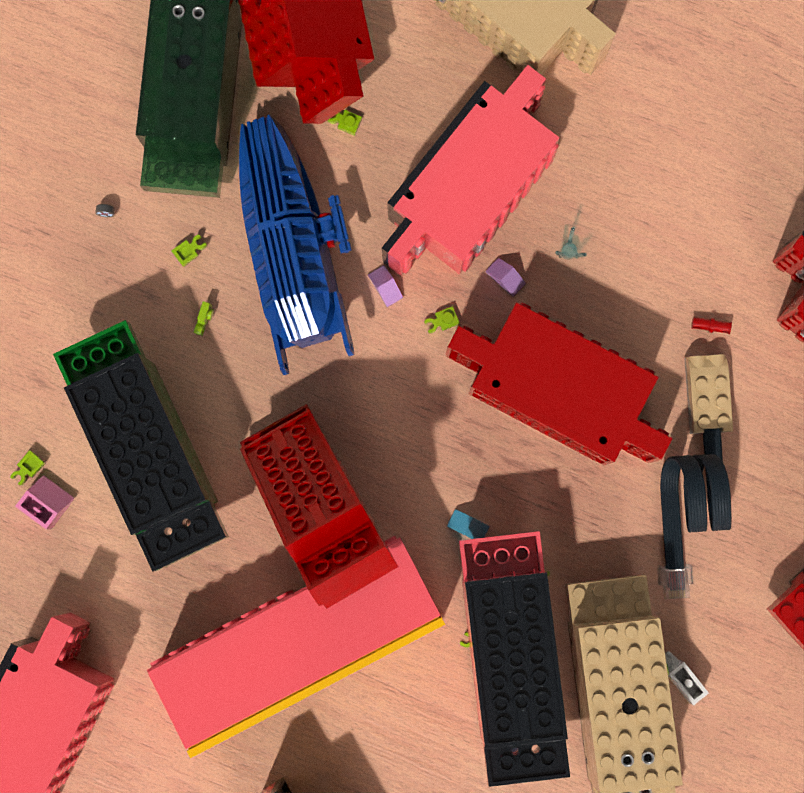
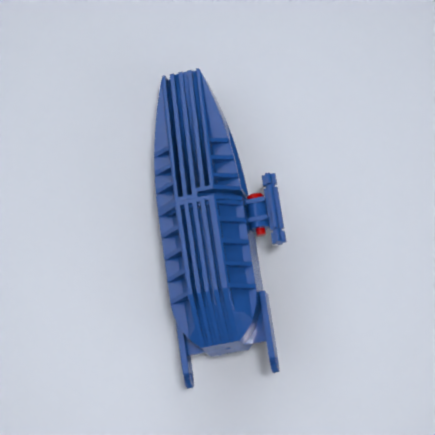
M270 115L255 119L253 122L249 121L247 126L241 124L239 180L243 218L261 303L271 328L280 371L283 375L289 374L286 348L296 345L305 348L331 340L334 334L340 332L348 356H353L355 354L353 341L329 248L335 247V242L337 241L340 242L339 248L341 253H349L352 250L350 241H348L349 236L342 206H339L341 204L339 195L330 196L328 201L330 207H332L331 213L321 214L304 165L284 128Z

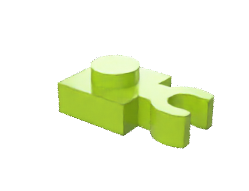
M345 110L343 115L338 113L335 118H330L327 121L331 124L339 123V130L355 136L362 117Z
M196 235L192 243L189 244L185 240L171 250L183 267L198 257L197 250H203L207 247L205 242L202 245L197 244V241L201 239L200 235Z
M202 302L197 318L198 321L193 332L196 335L203 336L208 320H211L213 317L214 309H212L213 306L210 303Z
M453 306L435 313L436 319L428 318L424 321V324L432 323L434 326L428 330L429 334L434 333L438 327H441L443 332L460 325Z
M29 450L17 464L21 469L13 472L10 478L15 479L17 475H20L21 481L18 485H23L27 481V475L33 478L45 465V462L33 451Z

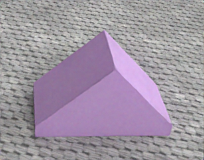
M500 258L485 271L512 297L526 284L515 268Z
M384 265L368 274L369 279L386 307L403 298L394 278Z

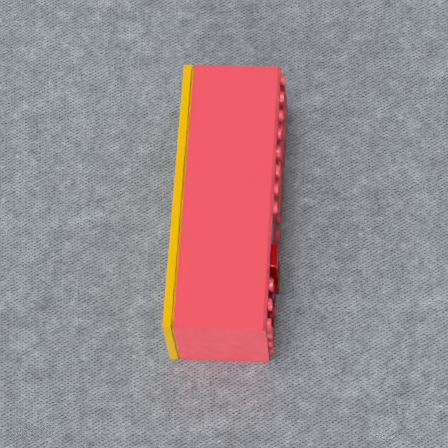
M396 536L385 540L399 567L326 609L324 605L318 606L308 591L307 586L296 592H293L291 589L276 597L277 602L274 598L259 606V609L257 607L150 663L151 668L147 669L148 675L185 749L188 748L187 753L190 759L445 625L401 537L396 538Z

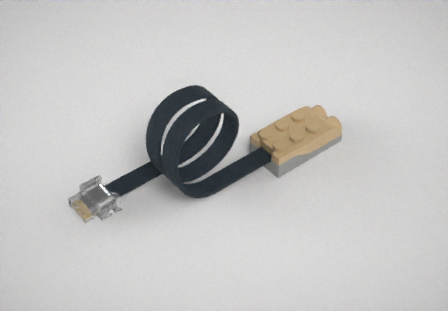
M724 354L684 358L690 434L703 433L704 454L671 456L665 461L662 468L660 492L666 567L657 565L658 585L663 586L664 599L690 598L689 584H694L693 564H684L679 503L680 469L684 475V503L688 532L707 531V502L703 477L704 466L711 530L723 531L731 529L730 484L723 463L721 432L733 431L729 369Z

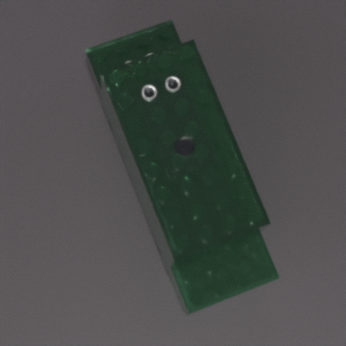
M238 0L150 1L136 126V137L144 147L140 186L144 191L220 198L223 166H227L242 28Z

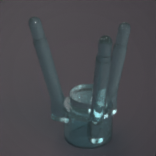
M574 227L571 228L567 244L563 246L561 252H555L559 258L563 257L566 260L587 256V253H577V247L572 243L575 232Z

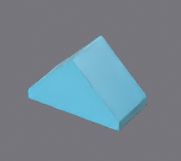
M456 509L447 524V527L471 539L484 538L490 527Z

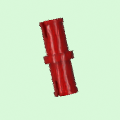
M693 317L691 329L707 330L708 333H713L714 331L730 334L732 322L717 321L715 318Z

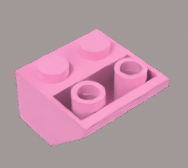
M42 476L25 492L15 507L43 528L52 529L75 498L46 476Z

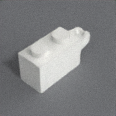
M670 651L665 653L669 671L668 677L690 704L695 705L709 694L684 661L678 660Z

